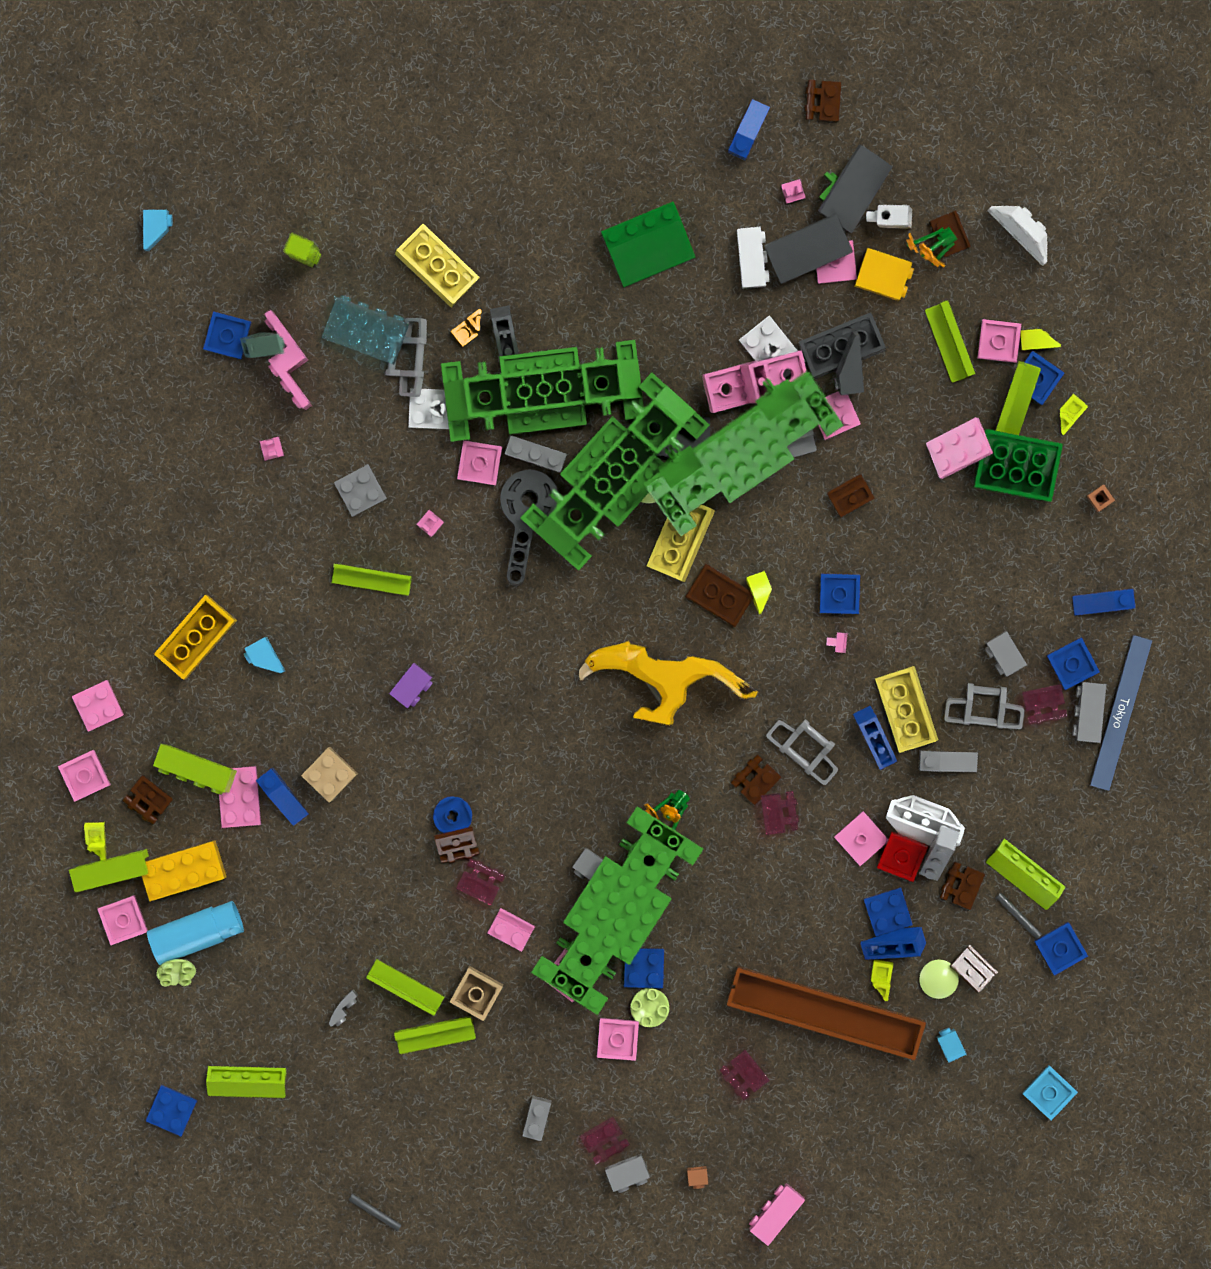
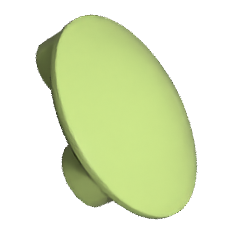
M174 959L159 966L157 978L162 986L177 985L179 983L182 986H188L191 984V979L194 977L196 969L187 960Z
M937 959L923 967L919 981L922 990L928 996L942 999L950 996L956 990L959 978L958 974L950 967L951 963Z
M643 989L631 1001V1014L634 1020L639 1021V1024L644 1027L658 1026L665 1021L669 1014L668 999L657 989Z

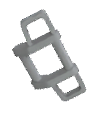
M406 318L403 337L388 336L390 346L388 369H386L385 375L400 377V396L419 397L424 378L422 368L424 345L427 343V321L423 318ZM414 322L419 323V338L411 337ZM398 343L417 344L414 371L395 370ZM408 377L415 378L412 393L407 392Z
M968 683L966 698H948L946 700L944 719L947 722L961 723L963 725L979 724L996 726L998 729H1021L1023 726L1024 708L1020 705L1006 703L1007 687H981ZM973 693L999 696L997 719L971 716ZM965 704L964 718L948 716L950 705ZM1005 708L1020 711L1017 724L1004 723Z
M806 719L796 730L783 721L778 720L768 731L766 737L780 748V752H785L804 768L806 774H811L821 784L826 785L838 771V768L826 756L835 743L824 738L809 725L810 722ZM779 725H783L793 732L783 745H780L771 737V734ZM803 731L824 747L811 763L807 762L790 747ZM823 758L833 768L832 773L825 780H822L812 772Z

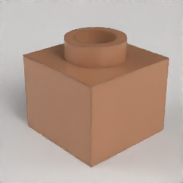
M1104 484L1086 496L1097 512L1115 501ZM1097 495H1102V502L1096 500Z
M706 1166L687 1168L689 1186H693V1189H700L708 1184Z

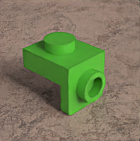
M828 172L824 174V177L831 185L819 196L822 202H824L838 179L833 172L831 174Z

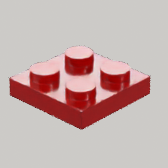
M891 831L877 868L914 882L928 845Z

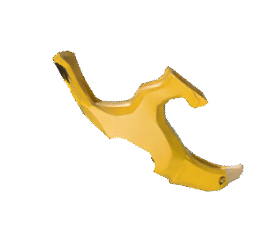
M629 641L597 649L588 655L585 663L579 669L580 680H584L588 675L601 669H619L628 671L637 678L652 685L657 689L662 698L660 706L654 711L648 707H641L634 714L633 718L667 725L674 723L673 717L677 709L686 702L687 688L697 680L708 675L725 683L740 698L756 697L758 693L755 688L734 675L732 671L717 661L695 656H688L684 661L680 662L659 659L656 661L648 657L645 650L646 647L630 644Z

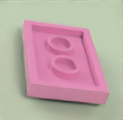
M976 417L926 443L938 476L941 479L993 454L981 422Z
M256 766L231 768L237 770L230 792H223L222 795L219 794L222 828L261 825Z

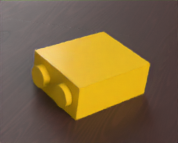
M867 248L854 287L899 301L901 297L905 298L908 289L905 283L907 278L911 279L914 268L911 267L912 262Z

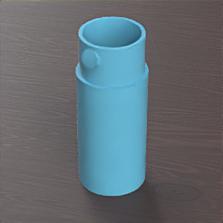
M230 901L214 908L211 906L148 930L147 936L157 963L162 965L165 962L167 963V961L179 959L224 942L226 938L244 932V927L235 903Z

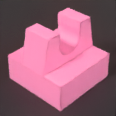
M800 179L781 185L786 204L805 199Z
M279 437L260 441L265 461L284 456Z
M428 510L417 525L432 537L444 522L432 511Z
M837 633V638H827L826 645L836 646L835 652L846 653L847 633Z

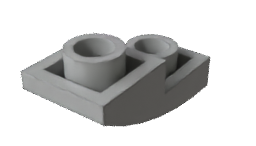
M354 989L343 998L335 1009L329 1022L331 1027L334 1024L338 1027L347 1020L345 1016L348 1013L343 1007L350 1008L357 1002L355 998L358 994Z

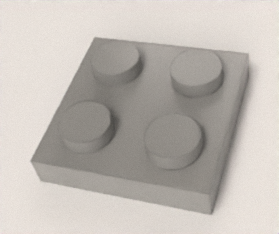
M369 464L334 482L352 517L387 499Z

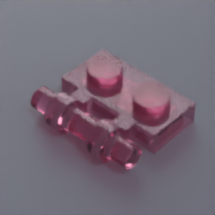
M1061 684L1022 692L1025 710H1034V716L1027 717L1029 725L1034 723L1039 725L1043 724L1044 721H1058L1060 718L1067 717L1066 709L1058 710L1057 706L1065 704ZM1051 706L1052 712L1041 714V708Z
M793 791L786 792L787 799L781 800L780 793L761 796L766 835L784 833L785 825L790 824L792 831L798 830L799 815L796 814L795 807L797 799L794 798ZM788 807L789 816L783 817L782 808Z
M470 859L467 866L474 868L472 874L464 871L456 889L492 905L500 888L493 883L495 879L503 882L506 875L500 873L496 868L492 869L483 865L484 862ZM479 871L490 876L488 881L477 877Z
M745 1049L730 1061L734 1066L732 1070H729L726 1065L719 1069L724 1075V1080L726 1082L729 1081L735 1089L736 1095H740L743 1100L750 1096L746 1091L748 1087L755 1093L770 1081ZM738 1073L745 1080L742 1084L735 1078V1075Z
M614 1116L580 1135L589 1153L597 1150L599 1153L593 1157L596 1165L602 1161L606 1162L610 1156L617 1152H623L624 1148L630 1145L627 1139L619 1142L617 1137L623 1134ZM612 1141L614 1146L604 1151L602 1146Z

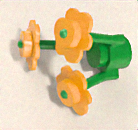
M942 227L938 231L914 240L911 233H908L907 247L910 250H915V253H919L916 244L940 235L937 237L939 241L930 248L924 243L920 244V254L925 260H929L936 267H939V265L942 267L946 266L940 259L955 245L954 242L957 240V237L949 227L946 229ZM940 245L946 246L937 257L932 253Z
M677 790L675 794L671 792L655 808L650 807L648 803L645 804V812L660 820L656 813L660 809L667 820L674 822L672 829L675 830L685 809L688 807L687 803L690 798L683 791Z

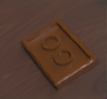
M707 564L704 565L685 596L736 627L753 599L750 590Z

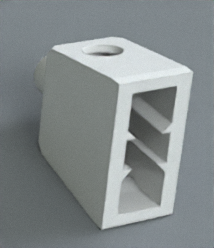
M878 205V210H867L866 220L867 222H877V225L881 228L911 229L912 209L909 205ZM886 214H891L889 219H884Z

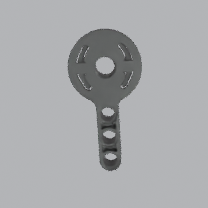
M523 470L515 473L505 482L501 491L500 502L502 511L508 521L515 527L507 571V580L512 586H520L524 582L534 532L532 528L520 519L530 508L523 504V496L526 493L535 494L537 497L535 505L547 516L557 506V502L549 496L550 493L554 494L552 492L554 489L558 492L555 483L546 474L536 470ZM519 534H526L528 541L520 543L517 540ZM516 553H523L525 559L522 562H516L514 560ZM513 572H519L521 579L519 581H512L510 575Z

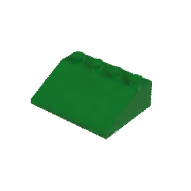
M674 201L601 231L623 287L696 258Z
M985 429V435L993 454L978 461L972 488L1052 502L1063 444Z

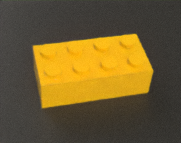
M205 595L154 655L179 677L186 680L237 620L211 597Z
M216 840L146 861L148 874L143 875L142 879L150 902L225 879L227 876Z

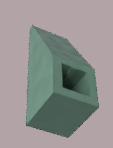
M259 332L240 338L244 355L247 358L284 353V341L279 334Z

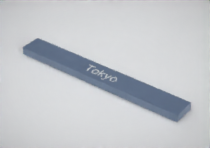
M1132 636L1090 786L1110 790L1152 640Z

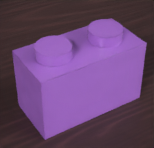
M413 663L389 694L406 708H409L410 705L414 707L421 699L418 695L422 690L426 692L433 684L430 681L433 677Z

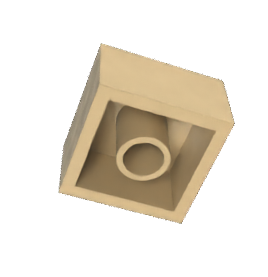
M328 747L301 776L330 803L358 773L331 747Z
M469 966L450 1003L484 1021L503 984Z

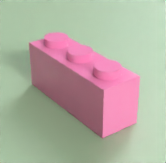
M787 1183L784 1186L780 1185L776 1189L774 1199L772 1201L768 1200L761 1208L763 1210L759 1217L755 1215L749 1223L751 1225L749 1228L750 1232L767 1246H769L805 1201V1198Z

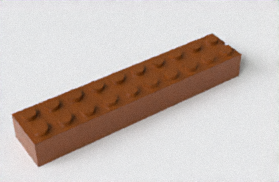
M736 967L732 981L735 987L731 986L726 1001L727 1006L908 1059H916L926 1025L924 1020L744 967Z

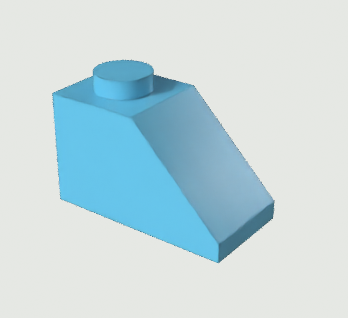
M143 210V249L145 251H150L169 232V226H172L173 219L172 215H169L168 210Z
M267 637L244 648L246 651L244 656L249 664L253 663L254 666L278 673L285 672Z
M943 1029L939 1032L940 1035L936 1036L948 1062L967 1055L954 1029Z

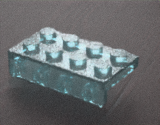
M341 295L340 298L334 296L333 300L335 303L322 338L394 365L409 324L404 322L405 318L395 314L393 318L386 315V311L376 308L375 311L368 309L370 305L358 301V304H354L351 302V298Z

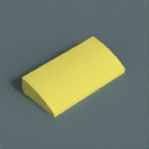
M424 224L395 252V255L451 308L480 278Z
M700 505L689 514L697 526L683 536H680L667 518L647 563V567L685 582L715 510Z
M915 666L875 678L899 753L938 741Z

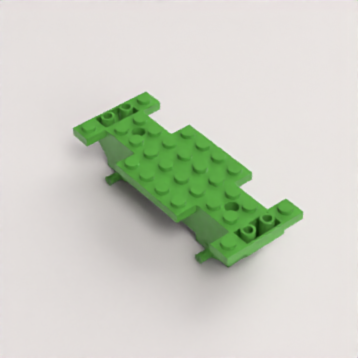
M635 340L615 343L617 360L610 361L604 359L603 348H595L596 360L594 362L579 365L577 347L499 356L501 374L497 375L487 374L486 362H482V367L481 362L477 363L479 375L464 379L462 378L460 361L442 363L441 370L450 441L470 440L468 420L485 418L486 430H489V422L490 429H494L492 417L506 415L509 435L587 425L586 405L602 404L603 415H607V413L611 415L610 403L623 401L625 420L636 419L637 414L629 406L632 405L633 401L642 409L644 406L642 390L639 388L641 379ZM597 379H605L607 386L604 389L598 388L596 385ZM486 392L490 395L488 403L480 401L479 395Z
M808 371L792 382L786 379L775 386L770 379H766L769 385L764 380L763 385L767 391L763 396L755 400L758 405L694 449L688 446L676 453L672 446H668L671 452L666 447L665 452L669 456L668 460L657 467L660 471L643 484L680 536H683L697 526L689 513L719 492H722L728 502L731 503L793 461L794 457L787 446L808 431L820 425L828 437L844 426Z
M653 373L639 386L653 401L643 409L635 401L629 406L637 414L635 421L626 429L612 416L560 473L574 488L564 497L555 489L552 491L554 494L550 493L549 496L557 502L554 511L547 516L533 504L520 518L578 571L591 558V555L578 542L588 533H592L598 540L601 539L600 536L604 534L596 525L603 515L619 527L649 493L643 483L660 472L657 467L664 462L657 457L659 452L669 444L678 452L683 448V445L675 439L678 431L683 427L697 440L710 426ZM652 422L659 424L660 431L658 433L650 431L649 425ZM572 510H579L581 512L580 520L574 521L571 519L570 513Z
M638 806L627 821V824L640 831L642 835L634 844L624 838L619 844L628 850L626 860L620 866L605 856L563 922L579 933L570 943L561 937L556 944L564 949L566 948L567 953L559 965L541 956L531 972L597 1015L608 1000V997L592 988V986L602 973L611 979L615 976L616 972L607 967V963L612 955L630 965L672 899L656 889L657 884L665 874L674 881L678 877L679 873L669 868L671 862L677 855L691 865H694L703 850L702 847ZM652 855L655 858L652 866L644 864L643 859L645 856ZM589 955L592 960L591 963L583 965L580 962L581 956Z

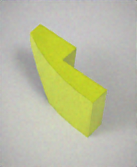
M1042 329L1021 331L1022 350L1061 347L1059 342L1055 341Z
M1074 393L1060 408L1061 433L1063 435L1088 408V405Z
M765 571L746 578V582L753 595V602L759 614H762L772 590Z
M85 823L84 832L85 842L88 845L87 850L97 854L100 860H105V823Z
M874 960L871 981L883 999L888 1001L893 962Z

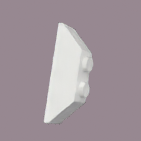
M991 206L987 210L1042 266L1047 262L1046 228L1039 221L1035 222L1031 218L1032 214L1025 207L1022 209L1020 206Z
M914 795L892 800L886 815V819L898 834L929 846L932 844L941 825L960 832L956 846L960 845L965 830L964 826L960 824L950 809Z

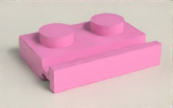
M501 908L488 934L522 952L535 926Z

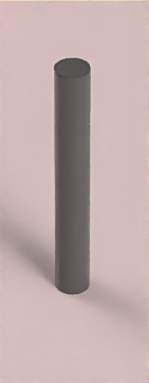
M1001 892L995 897L1036 940L1042 935Z
M354 1194L349 1198L350 1202L396 1231L402 1226V1224Z

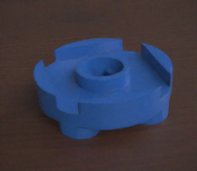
M446 797L437 804L433 820L438 830L443 833L468 828L472 822V810L470 805L462 798ZM451 810L454 813H458L457 820L454 822L447 817L450 815L449 811Z

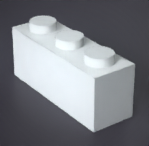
M761 227L737 229L742 289L766 287V282H769V271L764 268V263L768 262L767 251H763L762 243H766L765 231H761Z

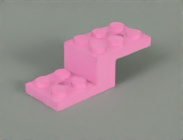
M270 310L264 314L267 318L264 321L272 331L276 330L279 336L283 338L286 348L283 349L284 353L277 354L268 360L271 364L268 367L276 377H281L282 381L280 384L288 393L291 391L294 395L291 399L295 405L307 410L312 404L290 373L307 362L308 359L275 313Z
M802 350L703 374L702 378L710 412L715 413L748 403H756L755 400L763 396L767 391L763 381L765 380L767 385H769L766 379H770L774 386L786 380L783 377L785 369L790 370L791 377L789 381L792 382L807 371ZM723 384H727L730 389L726 395L721 391Z

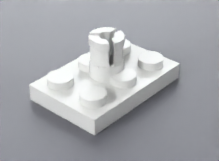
M770 315L739 339L740 343L755 361L766 360L798 351ZM789 369L784 370V378L791 374Z
M422 389L419 397H410L409 428L449 429L444 390Z

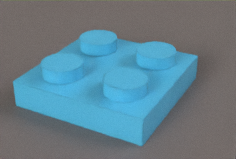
M1050 1065L1022 1092L1050 1120L1078 1093Z

